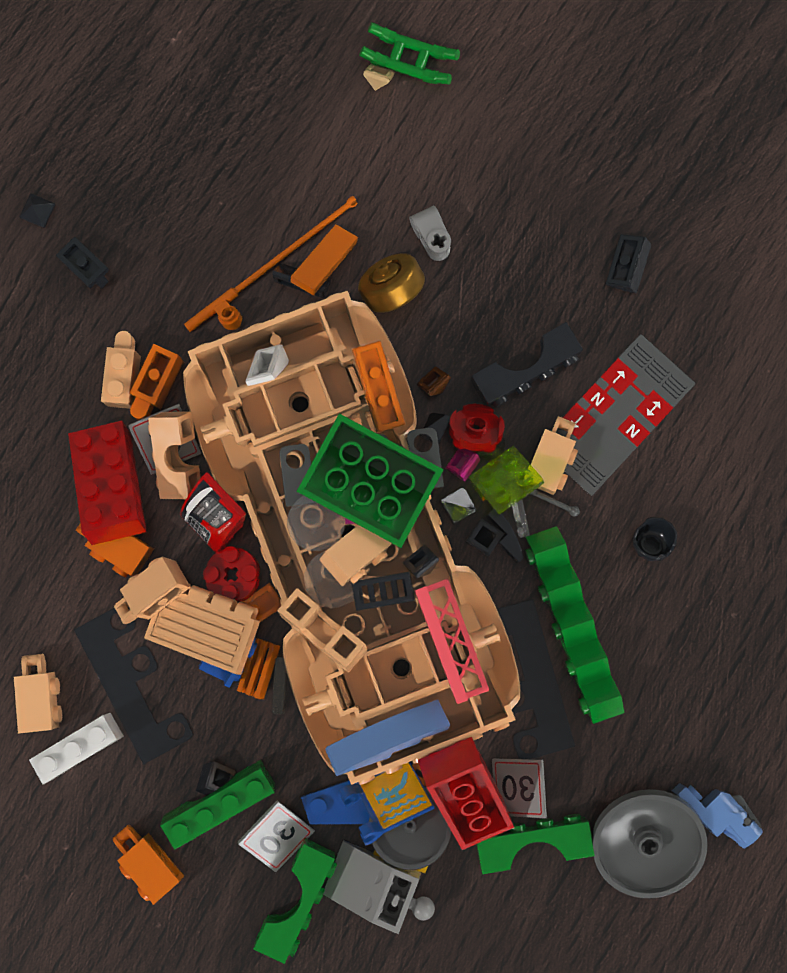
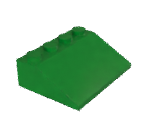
M339 413L296 492L402 548L444 469Z

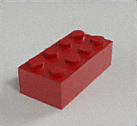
M123 421L68 433L81 532L91 545L145 533L146 526L132 438Z
M472 737L458 741L449 747L430 753L428 756L418 760L426 787L462 850L514 828L506 804Z

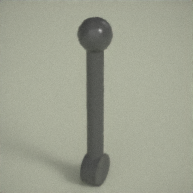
M528 487L527 489L528 494L569 511L573 517L580 514V509L577 506L571 507L540 493L534 488Z

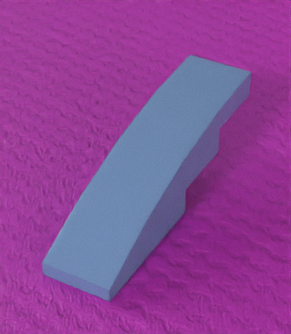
M437 699L355 732L327 746L325 750L334 772L338 776L388 759L396 751L417 745L423 738L448 730L450 723Z

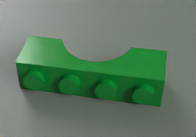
M259 760L238 772L228 783L210 795L197 801H187L163 815L160 826L175 850L275 793V782L263 761Z
M580 814L564 816L563 821L553 822V819L550 818L536 821V825L526 827L525 823L513 824L514 828L476 844L482 874L510 870L517 852L527 844L534 842H545L553 845L562 853L566 861L595 856L589 821L585 817L581 818Z
M304 838L292 863V872L300 881L302 895L298 903L288 912L278 915H267L255 939L254 950L285 964L288 956L293 957L300 943L297 937L301 929L306 931L312 919V914L309 912L314 903L318 905L325 891L322 885L326 877L331 879L336 869L337 862L334 861V851Z

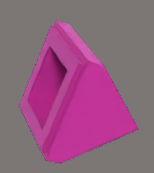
M465 448L458 449L447 464L446 469L466 482L480 462V457L478 454Z

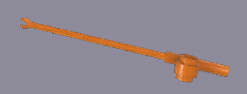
M349 197L342 207L235 288L231 287L184 323L185 327L189 332H192L217 313L218 319L225 329H238L242 323V316L236 307L230 306L229 303L238 297L239 292L349 208L356 207L358 203L355 197Z

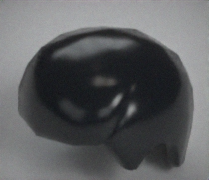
M647 518L635 530L633 535V548L640 557L647 561H662L673 552L677 544V531L673 524L664 518Z

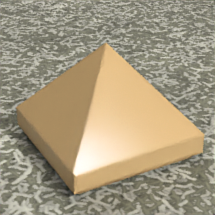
M370 64L363 75L376 91L388 84L394 77L395 72Z

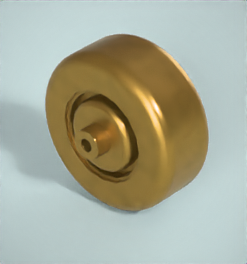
M405 253L394 254L372 265L361 277L358 290L372 311L379 313L390 312L406 305L418 295L424 285L425 276L413 256Z

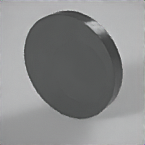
M426 787L424 788L434 805V809L382 834L372 843L377 854L385 862L396 868L417 870L427 867L443 854L449 843L451 830Z

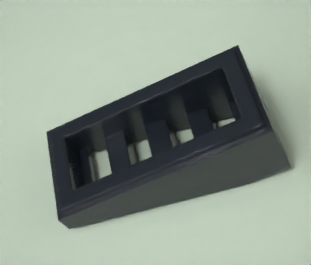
M410 572L359 580L355 584L351 582L356 611L415 601ZM399 579L403 581L405 593L403 597L399 596L397 580ZM387 581L391 582L392 599L387 597L385 585ZM379 583L381 601H376L373 584ZM367 585L370 603H364L361 586Z

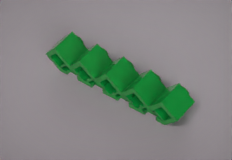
M556 526L527 536L528 548L524 549L529 565H534L541 585L538 586V591L542 601H547L554 621L551 624L552 631L556 640H561L567 657V661H564L569 676H574L581 696L578 699V703L583 715L588 714L592 723L595 724L625 713L621 694L610 673L607 655L597 638L594 619L584 602L580 580L570 563L567 545L558 527Z

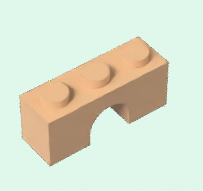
M192 411L161 412L148 418V431L151 435L153 448L152 458L155 463L157 476L156 486L159 489L160 499H186L201 478L199 465L184 463L178 454L179 445L195 439Z
M298 588L277 610L281 618L348 673L367 652L364 642L343 625L341 627L321 610L320 606Z

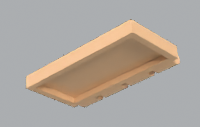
M190 583V589L151 618L144 636L145 639L237 675L242 674L260 623L259 620H256L257 608L242 602L237 604L236 600L217 593L214 595L212 591L195 585L191 586Z

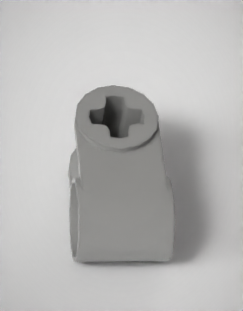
M433 205L410 216L411 226L428 256L434 261L446 259L450 254L451 238L437 208ZM438 242L439 245H443V248H439L438 245L434 246V243Z

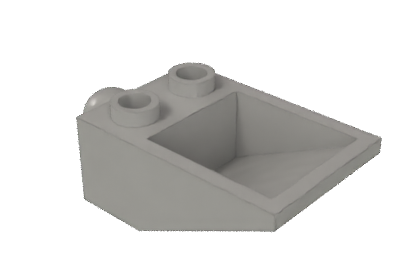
M343 840L335 860L337 862L336 869L331 879L328 878L323 895L369 922L397 934L400 932L408 909L412 910L414 916L419 920H428L433 916L435 906L430 898H413L421 872L396 868L385 862L381 857L374 855V852ZM400 877L409 882L406 885H402L399 883L398 878ZM392 903L393 907L398 905V910L395 912L390 911L388 904Z

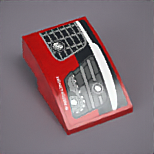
M206 472L186 498L181 508L180 516L215 553H218L233 541L234 534L243 527L246 512Z

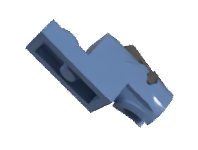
M679 783L672 790L676 796L682 798L693 807L699 815L702 824L716 837L723 832L736 841L740 847L746 848L754 843L763 833L761 824L741 795L731 796L729 793L714 789L700 802L703 797L691 785L687 788Z

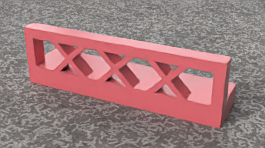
M445 579L415 590L455 702L460 704L468 701V698L489 691L449 580ZM443 586L448 595L444 609L433 605L429 595L430 591ZM450 603L454 614L447 611ZM435 609L442 612L439 619ZM445 614L456 618L459 626L454 637L444 633L440 625ZM460 631L465 642L457 639ZM445 637L452 640L450 646H448ZM455 642L466 646L469 655L464 665L453 660L451 650ZM470 660H472L475 670L467 667ZM456 665L462 667L460 675L458 673ZM466 670L477 674L481 687L465 692L461 680Z

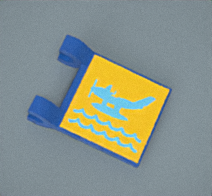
M410 762L403 764L402 769L393 773L386 774V771L376 775L374 780L365 784H349L340 788L341 798L345 806L349 807L361 798L373 821L359 827L360 836L365 846L376 841L382 834L434 809L430 797Z

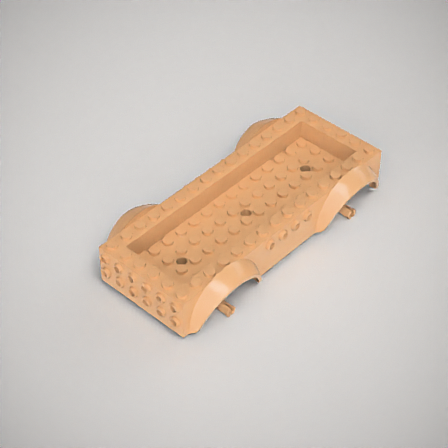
M348 291L189 350L188 354L191 362L184 370L183 378L189 411H192L195 433L205 460L215 481L234 501L245 502L251 518L252 529L261 545V553L270 568V576L274 587L279 592L281 606L298 588L320 606L321 610L341 627L343 625L366 644L367 652L348 673L294 627L283 638L285 666L297 706L318 752L329 768L334 772L325 750L327 746L409 709L438 699L450 723L448 730L423 738L417 745L396 751L388 759L344 773L348 775L351 785L357 782L361 785L374 780L375 775L386 771V774L398 771L403 768V764L410 761L418 763L419 759L449 747L458 741L469 737L477 740L483 737L482 733L493 729L496 732L509 727V722L515 720L512 709L520 700V680L513 650L495 604L483 582L468 566H457L454 564L450 551H452L447 536H443L440 525H442L437 510H433L430 503L432 499L431 494L402 548L391 544L385 551L388 556L377 566L370 563L364 568L367 573L360 579L365 580L410 572L403 562L425 544L439 558V561L428 575L416 578L411 573L415 601L356 611L351 581L342 587L320 561L325 551L342 538L345 528H355L358 525L345 524L344 517L318 503L286 507L280 462V450L282 447L298 444L307 445L312 464L339 413L376 433L351 349L381 341L405 425L377 434H384L388 440L409 451L406 438L408 433L416 428L417 416L410 387L399 358L386 332L370 308L363 302L351 300ZM279 344L283 345L289 359L288 365L274 380L247 386L245 381L256 351ZM297 397H304L308 401V408L303 412H296L292 407V403ZM292 450L287 454L286 462L289 467L296 469L304 464L305 457L301 451ZM399 579L397 580L399 596L403 597L405 596L403 581ZM445 579L449 580L489 687V691L468 698V701L460 704L455 702L415 594V590ZM387 581L385 582L387 597L392 599L391 582ZM379 583L373 584L376 601H381ZM367 585L361 586L364 603H370ZM443 586L429 592L433 605L444 609L448 600V595ZM450 603L447 611L454 614ZM435 609L439 619L442 612ZM445 614L440 624L444 633L454 637L459 626L456 618ZM460 631L457 639L465 642ZM445 637L448 646H450L452 640ZM455 642L451 650L453 660L464 665L469 655L467 647ZM403 659L409 663L410 670L405 676H398L393 671V665L397 660ZM470 660L467 667L475 670L473 662ZM456 665V668L460 675L462 667ZM466 670L461 680L465 692L481 687L477 674Z

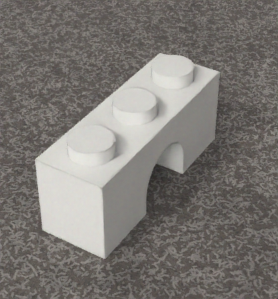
M108 713L29 759L42 784H45L121 739L124 735L111 713Z

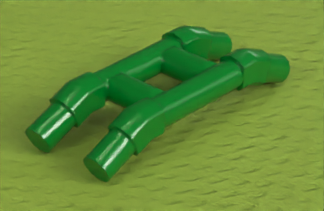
M371 22L368 32L379 37L380 40L394 45L389 58L387 55L363 46L359 54L360 57L374 65L421 79L427 83L447 85L451 83V74L425 69L429 55L441 60H458L460 57L459 49L447 48L446 46L436 44L432 45L398 34L395 31ZM404 47L419 52L415 66L400 61Z

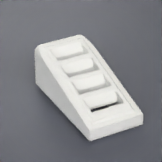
M279 344L256 351L245 381L247 386L274 380L283 371L289 362L283 345Z

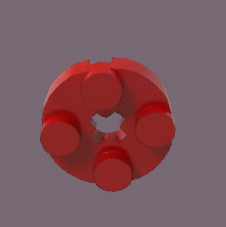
M465 405L463 410L457 413L455 410L450 417L449 434L453 439V445L459 449L465 448L471 451L493 452L496 449V445L502 440L504 420L501 416L498 418L493 414L494 410L486 405ZM474 425H478L479 429H473Z
M228 546L221 549L218 553L216 552L210 558L203 571V578L206 581L208 590L212 591L214 595L217 593L241 602L251 597L257 590L260 581L258 579L260 567L256 558L246 550ZM237 568V580L230 579L228 581L227 572L230 569L234 570Z

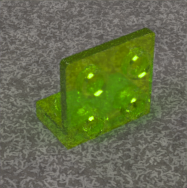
M514 445L469 476L477 495L482 501L487 500L498 514L503 513L544 484L543 478Z

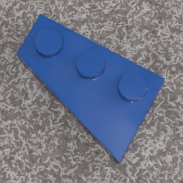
M349 780L301 796L309 824H365L369 822L370 815L361 798L355 804L349 807L345 806L341 798L340 788L351 784Z

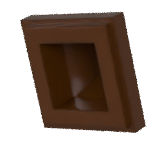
M434 367L416 385L430 396L443 393L451 377L438 367Z

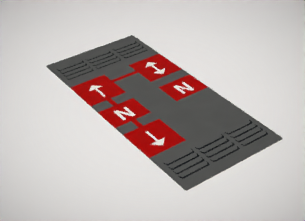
M640 334L563 417L576 423L570 439L576 441L574 449L578 450L573 465L567 464L564 471L592 496L695 385V382ZM557 428L556 431L557 434L562 435L564 437H566L568 433L567 431H564L559 428Z

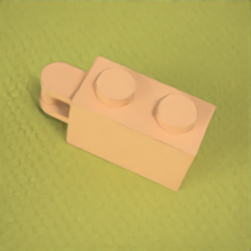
M127 331L117 333L114 348L107 347L101 402L108 407L130 409L135 400L130 391L139 375L141 356L135 351V339Z
M558 416L553 430L545 429L525 477V484L552 495L555 494L557 489L562 491L568 475L563 474L566 465H573L578 450L574 449L576 441L570 439L576 423ZM557 428L567 431L566 437L557 434Z
M358 525L325 551L320 561L343 587L349 581L353 584L359 581L367 573L364 568L370 563L377 566L388 556L385 551L392 543Z
M165 557L154 559L149 563L148 568L140 574L132 576L128 583L120 589L124 598L118 601L114 608L123 624L131 623L138 617L151 619L191 588L175 560Z
M44 654L22 656V675L14 677L18 733L59 728V722L62 721L61 706L57 705V694L60 693L59 679L55 678V672L46 673ZM31 666H37L38 674H31Z

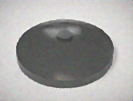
M639 790L619 797L603 810L593 828L592 843L595 855L593 857L600 874L612 887L633 897L658 898L679 891L697 876L707 854V836L699 815L685 800L666 791Z

